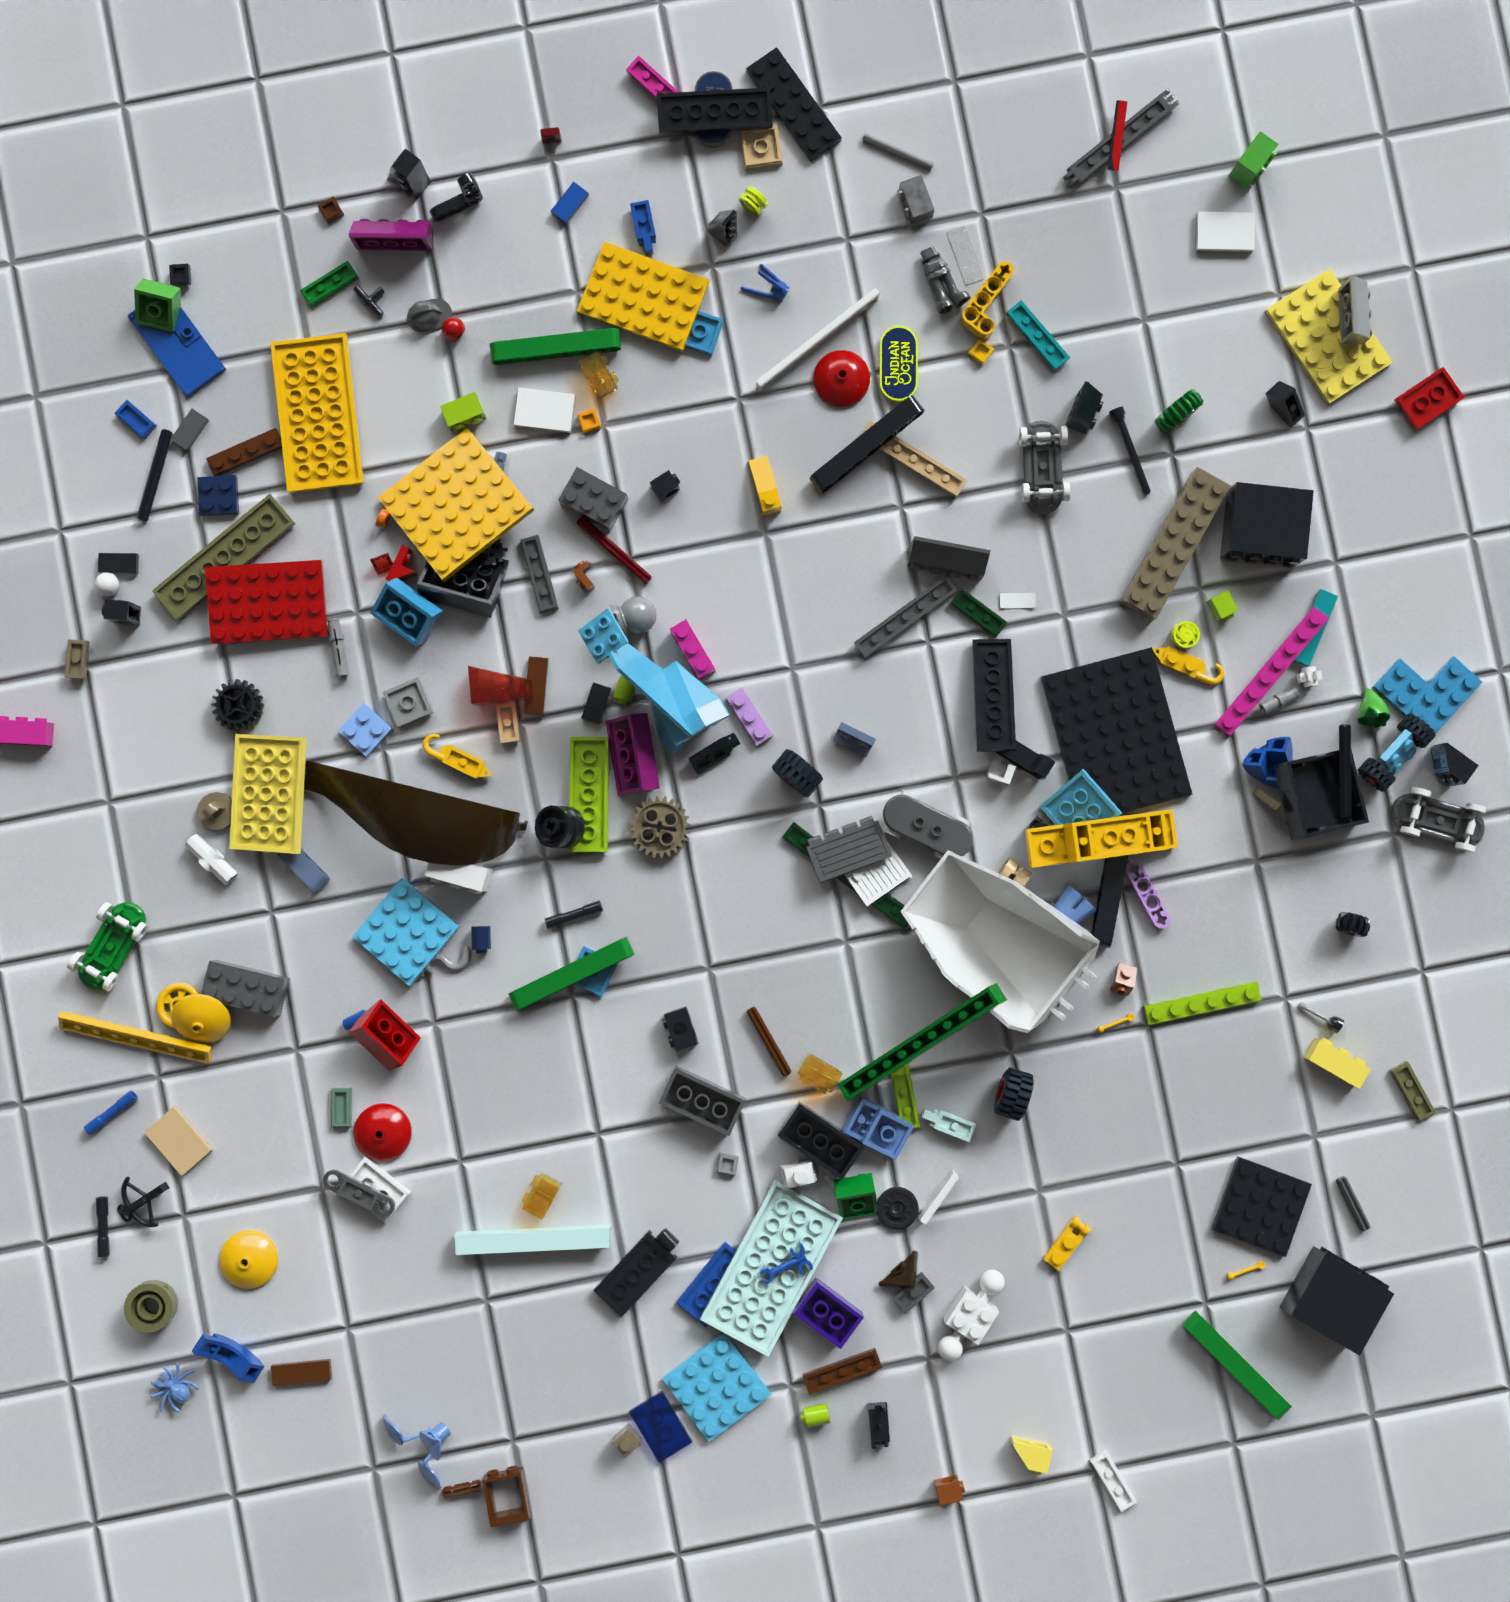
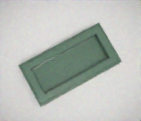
M331 1088V1127H351L352 1088Z

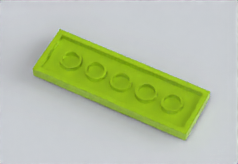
M570 737L569 807H574L581 813L585 829L581 841L576 846L569 848V852H608L609 737Z

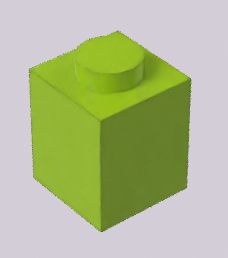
M1228 590L1206 601L1216 621L1223 619L1226 622L1235 617L1233 613L1238 611Z

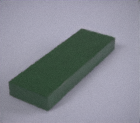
M963 588L950 603V605L995 638L1008 623Z

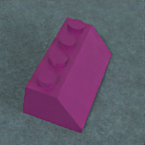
M360 219L359 221H353L349 231V238L357 250L432 251L433 228L430 222L425 220L409 222L400 219L397 222H390L386 219L378 221Z
M629 714L607 720V734L618 796L660 789L648 714Z

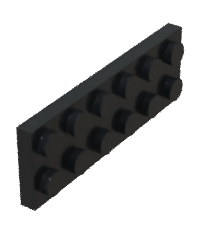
M777 47L746 68L747 74L757 88L770 87L772 109L810 162L842 140L840 134Z
M770 87L656 93L659 134L766 129L773 127Z
M973 639L976 752L1016 751L1011 639Z

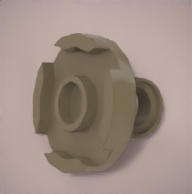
M219 792L209 793L204 796L197 808L198 819L202 825L212 830H223L231 826L232 798L227 794Z

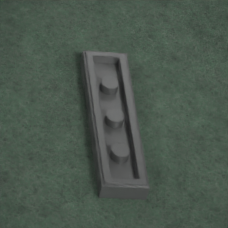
M539 535L520 539L540 613L559 609Z

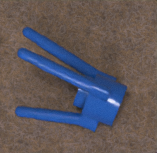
M760 264V268L769 276L761 271H758V274L773 285L770 290L773 294L741 287L743 291L767 297L776 302L778 298L783 301L790 288L763 264Z

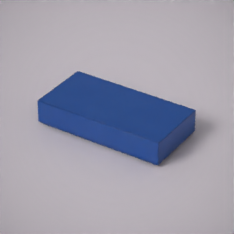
M573 181L551 209V213L567 224L589 196V193Z
M128 400L114 413L144 440L157 426Z

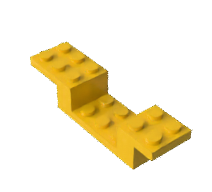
M1172 809L1024 829L1030 868L1178 847Z

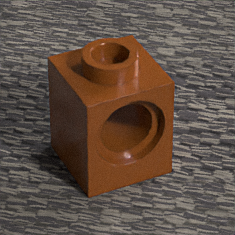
M957 1475L934 1480L940 1506L963 1500L962 1493H965L963 1481H959Z

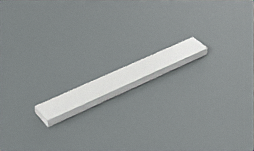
M876 288L870 291L756 381V387L760 391L764 390L879 299L880 292Z

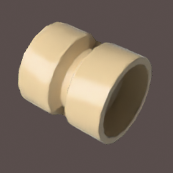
M1008 858L998 874L1025 886L1032 872L1024 867L1019 868V864L1016 861Z

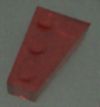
M468 666L471 704L481 706L533 700L531 680Z

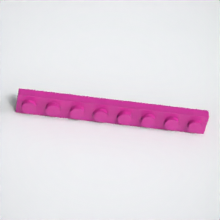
M1313 607L1215 723V726L1230 737L1327 622L1329 617L1316 607Z

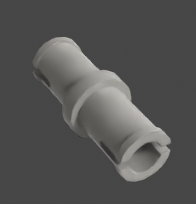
M1291 688L1281 694L1277 693L1273 698L1260 703V710L1263 714H1267L1276 708L1281 709L1285 707V704L1298 699L1299 693L1296 688Z

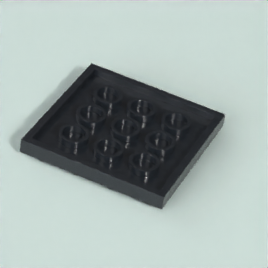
M1237 1156L1211 1229L1286 1257L1312 1184Z

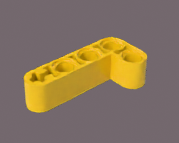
M1007 261L998 264L966 306L960 318L961 325L982 340L989 339L995 327L994 322L985 315V312L1008 284L1014 272L1013 265ZM1006 271L1007 273H1005L1000 280V274ZM994 285L996 286L997 290L992 291L988 288V286ZM977 300H983L986 305L980 306ZM965 315H972L974 320H967ZM987 326L990 331L984 332L980 327Z

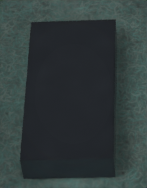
M98 553L99 573H138L139 554Z
M593 682L581 719L600 725L612 688Z

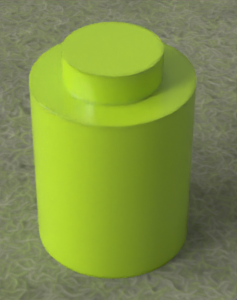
M621 675L613 698L616 699V703L626 706L627 703H631L636 688Z
M826 1403L803 1408L804 1412L800 1413L802 1424H807V1428L830 1423Z

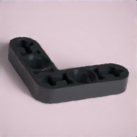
M466 173L458 178L457 182L462 191L461 194L434 206L429 211L434 222L445 220L482 201L483 196L472 173Z

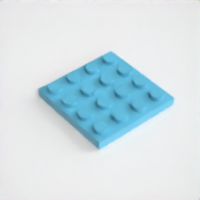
M401 878L352 937L408 986H412L460 926L408 881Z
M724 1332L663 1377V1381L708 1442L771 1396V1392L729 1335Z

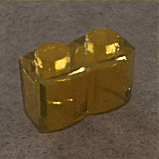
M541 1173L539 1176L535 1175L530 1184L533 1188L530 1193L526 1192L521 1203L524 1204L523 1210L543 1219L562 1183Z

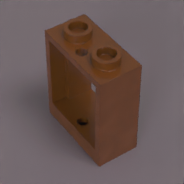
M510 1466L503 1471H498V1469L488 1471L484 1475L482 1483L490 1527L529 1520L531 1507L523 1467ZM518 1477L523 1507L497 1512L491 1482Z

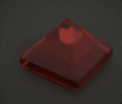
M388 553L370 559L377 575L390 571L393 565Z

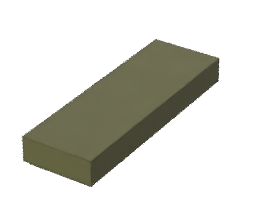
M1408 1061L1389 1070L1417 1122H1421L1436 1114Z

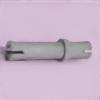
M328 619L329 641L332 643L337 677L348 676L343 645L344 635L341 633L340 619Z

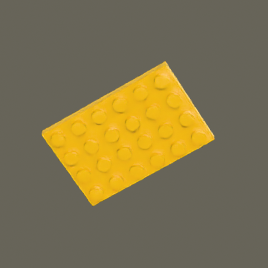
M603 242L577 313L683 352L708 289L710 279Z

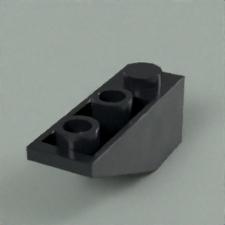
M734 209L720 211L708 224V233L724 246L728 243L731 244L738 236L737 212Z

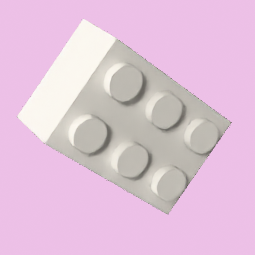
M429 863L425 876L430 877L429 881L439 884L448 882L449 887L456 889L466 887L467 892L481 894V892L488 890L493 869L476 864L454 866Z

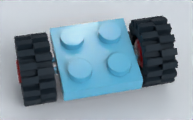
M1407 714L1397 725L1398 731L1402 733L1380 756L1381 764L1378 760L1369 757L1357 770L1367 783H1370L1372 787L1381 792H1385L1395 782L1396 777L1393 775L1398 774L1403 764L1413 758L1416 753L1415 745L1425 748L1436 736L1430 725L1426 724L1423 719L1420 720L1418 716L1415 717L1414 714Z

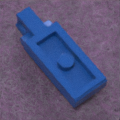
M649 200L630 203L639 246L644 245L646 256L653 255L652 244L656 243V234Z

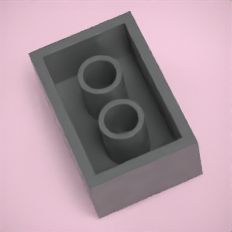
M576 467L558 501L560 505L580 516H584L591 522L611 532L629 498L623 491Z

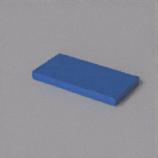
M724 1241L676 1301V1304L704 1327H707L708 1324L700 1320V1317L736 1252L726 1241Z

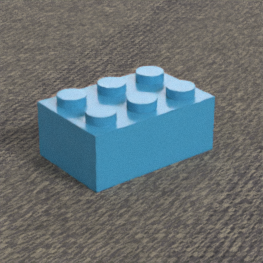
M396 577L385 583L370 614L410 643L418 646L427 641L443 610Z

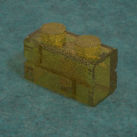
M595 352L579 361V367L598 399L618 389L616 383L619 380L614 371L609 372L607 368L609 363L604 355L600 356L599 352Z
M810 1052L797 1072L800 1075V1080L807 1084L811 1081L817 1085L816 1089L824 1094L827 1091L832 1093L843 1074L842 1071Z

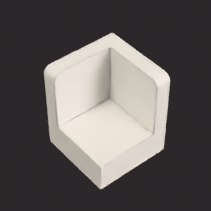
M992 760L986 778L1004 785H1010L1016 766Z

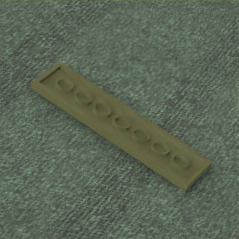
M269 493L154 588L152 592L171 615L179 621L207 598L205 567L246 565L296 523Z

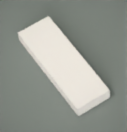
M953 1170L950 1171L918 1216L922 1223L927 1224L958 1181L959 1176Z
M1106 1450L1089 1459L1120 1512L1137 1503Z

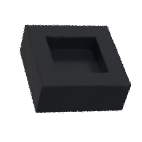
M188 263L169 265L170 284L172 286L191 285V268Z

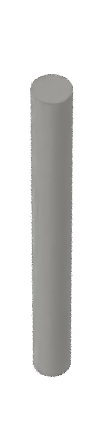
M865 132L863 140L931 170L934 165L932 161Z

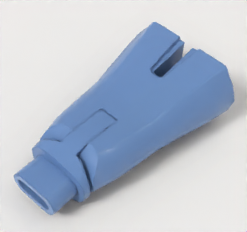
M1069 884L1054 905L1055 909L1077 924H1080L1097 911Z

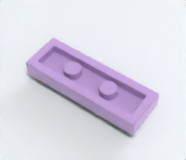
M743 688L726 697L756 746L773 736Z

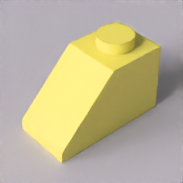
M1011 1436V1442L1028 1470L1037 1475L1042 1473L1048 1474L1053 1451L1050 1445Z

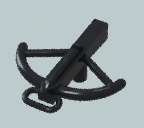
M127 1176L121 1187V1197L124 1204H120L117 1207L118 1213L125 1222H129L133 1218L143 1226L157 1227L159 1223L154 1222L151 1200L161 1195L170 1187L164 1182L146 1194L129 1182L130 1177ZM127 1186L142 1195L141 1198L130 1204L127 1197ZM146 1203L148 1205L150 1222L143 1220L135 1212Z

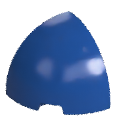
M1273 738L1267 740L1266 745L1259 749H1252L1242 763L1243 768L1259 782L1279 789L1273 765L1293 761L1291 738Z

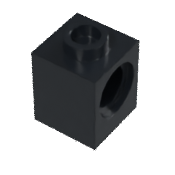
M669 470L649 482L660 502L680 490L678 485L680 480L675 473L671 474Z

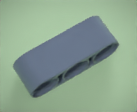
M302 848L301 854H277L315 893L330 880V877Z

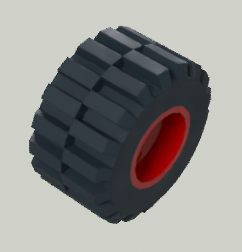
M786 749L772 765L773 771L804 797L809 798L823 781L822 775L813 766L789 749Z
M1011 1067L1004 1072L995 1097V1114L1019 1121L1024 1116L1033 1091L1034 1080L1032 1074Z

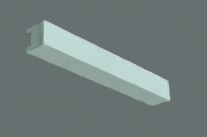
M611 1224L456 1232L454 1235L456 1255L610 1248Z

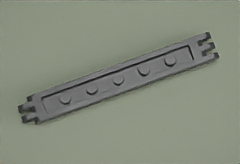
M1168 88L1125 122L1121 151L1180 104L1179 100H1176L1173 104L1170 103L1175 99L1173 94L1166 98L1171 92ZM1112 133L1066 170L1068 173L1063 179L1067 181L1070 177L1073 178L1068 182L1070 187L1075 183L1080 185L1109 161Z

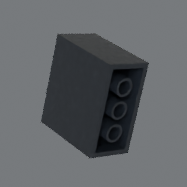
M1236 482L1226 493L1220 558H1226V561L1229 562L1245 560V563L1248 564L1264 562L1266 566L1283 564L1285 568H1294L1306 560L1314 490Z
M1313 1246L1280 1307L1290 1316L1360 1356L1394 1293L1388 1290L1389 1285L1371 1276L1364 1270L1322 1246L1320 1249Z

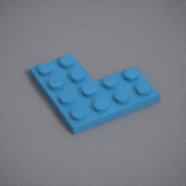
M1455 656L1451 657L1428 683L1402 659H1397L1374 684L1373 688L1403 716L1414 714L1420 720L1423 719L1434 730L1433 732L1437 733L1480 686L1482 681Z

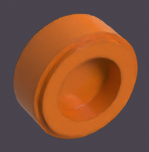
M381 510L376 519V527L381 529L386 527L391 516L389 511Z

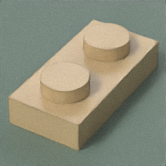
M516 703L496 705L500 743L520 741Z

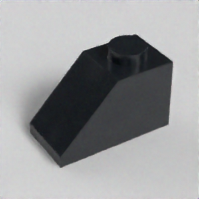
M1278 381L1265 393L1271 408L1289 427L1294 426L1305 416L1294 387Z

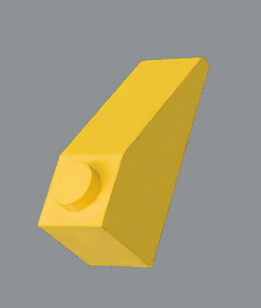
M767 456L749 460L763 516L780 512L782 506Z

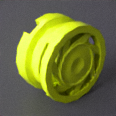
M748 186L745 194L738 198L740 204L756 217L768 205V202L765 203L766 198L751 186Z
M1181 622L1173 627L1170 636L1171 641L1176 647L1181 649L1193 647L1200 639L1199 628L1192 622Z

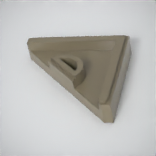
M1256 788L1253 791V795L1263 801L1273 813L1278 814L1287 824L1283 806L1259 788Z

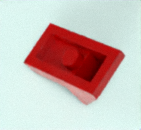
M404 545L401 546L386 577L387 581H391L396 577L403 581L418 575L416 572L405 567L406 564H410L413 558V551Z

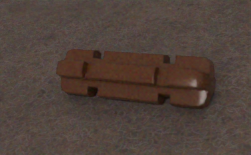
M475 1480L472 1483H460L453 1487L446 1486L443 1488V1496L445 1499L452 1498L453 1495L457 1497L470 1494V1492H480L481 1482L480 1480Z

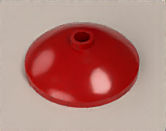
M847 350L833 351L825 355L818 362L813 376L814 387L819 397L826 403L836 407L851 406L859 402L867 393L870 384V372L867 364L859 355ZM844 372L846 376L842 378L839 376V373Z
M379 1103L372 1105L358 1116L353 1130L354 1141L359 1151L367 1158L378 1162L391 1161L399 1157L409 1146L412 1136L410 1120L400 1108L392 1104ZM378 1131H381L383 1133L382 1138H379L377 1136Z

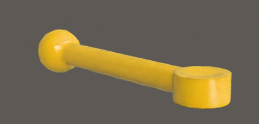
M1127 1014V1016L1123 1019L1117 1020L1105 1026H1098L1097 1031L1099 1033H1102L1105 1029H1108L1125 1021H1133L1135 1019V1016L1133 1014Z
M1258 1261L1257 1265L1235 1273L1229 1272L1227 1279L1233 1280L1234 1277L1258 1268L1264 1269L1266 1265L1263 1261Z

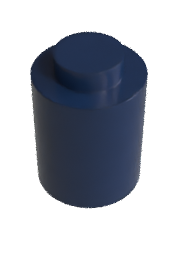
M491 926L471 927L472 950H476V954L487 953V949H491Z

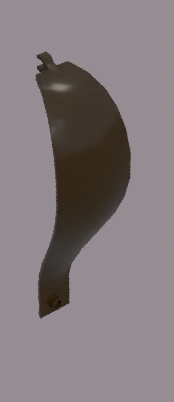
M308 760L305 761L304 790L326 797L341 808L375 840L390 850L408 858L433 864L454 866L478 864L490 861L504 854L515 842L517 832L527 830L528 821L519 822L520 813Z

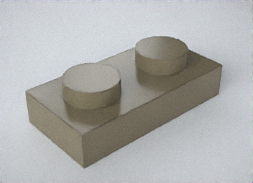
M68 639L65 678L86 679L89 641Z

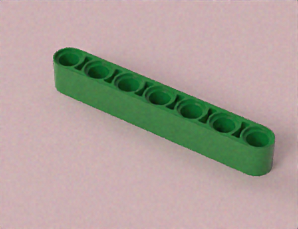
M617 328L496 341L489 344L491 364L505 365L616 352L621 350L620 332Z
M624 937L524 985L508 995L515 1010L519 1011L576 982L635 955L628 938Z
M1194 1311L1182 1323L1278 1421L1290 1410L1292 1406L1197 1311Z

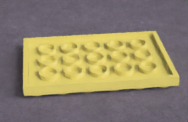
M1331 269L1323 272L1265 310L1327 405L1393 363L1373 332L1365 344L1341 345L1338 288L1341 284Z
M235 734L229 849L301 854L307 738Z

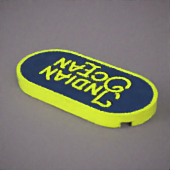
M904 326L889 328L884 332L880 340V390L887 399L893 402H902L907 397L913 395L918 385V341L915 334Z

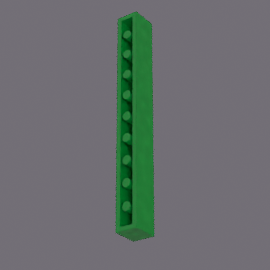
M997 983L988 986L838 1083V1087L847 1101L857 1097L1006 1002L1007 998Z

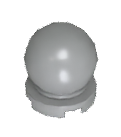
M631 597L624 601L621 607H617L616 603L609 605L613 616L627 639L629 632L634 634L645 633L652 629L656 622V608L644 597Z

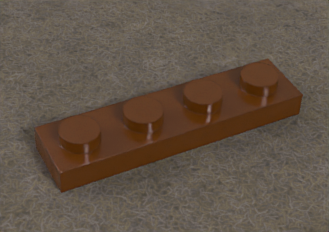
M274 428L207 457L206 460L213 476H219L281 449V436L278 429Z
M876 1348L803 1373L802 1376L808 1393L812 1394L881 1369L882 1365Z

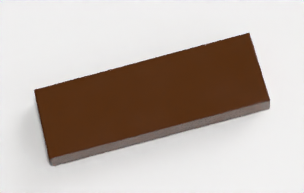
M529 656L524 714L544 715L548 658Z
M331 1359L273 1364L271 1366L272 1385L331 1380Z

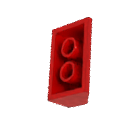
M381 999L358 1018L349 1031V1034L389 1071L403 1066L421 1039Z

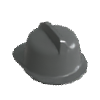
M442 299L418 301L409 309L407 321L409 326L418 332L442 328L443 322L452 317V309Z

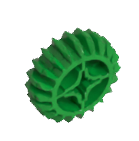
M1194 389L1187 391L1155 419L1157 428L1164 434L1170 433L1203 405L1204 400L1201 398V395Z

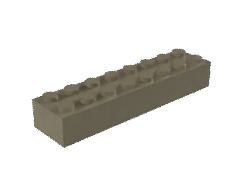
M1196 467L1191 472L1119 604L1150 621L1157 619L1231 485L1199 467Z

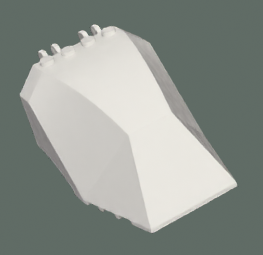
M949 850L901 910L912 930L920 938L922 945L930 953L932 960L936 962L942 971V975L955 987L962 990L968 996L973 997L988 986L995 983L998 984L1007 1001L991 1010L990 1013L1009 1029L1028 1033L1044 1022L1051 1013H1054L1064 1021L1066 1016L1056 1009L1057 1005L1061 1003L1065 1009L1072 1011L1074 1007L1063 999L1076 982L1086 990H1089L1091 986L1080 978L1083 973L1087 974L1092 980L1096 981L1098 978L1097 975L1088 969V966L1095 958L1100 943L1097 938L1018 882Z

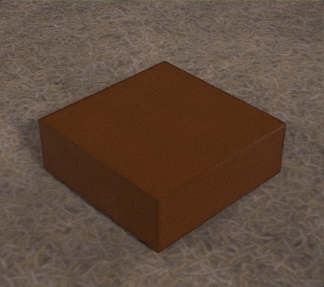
M334 196L317 205L328 224L344 215Z

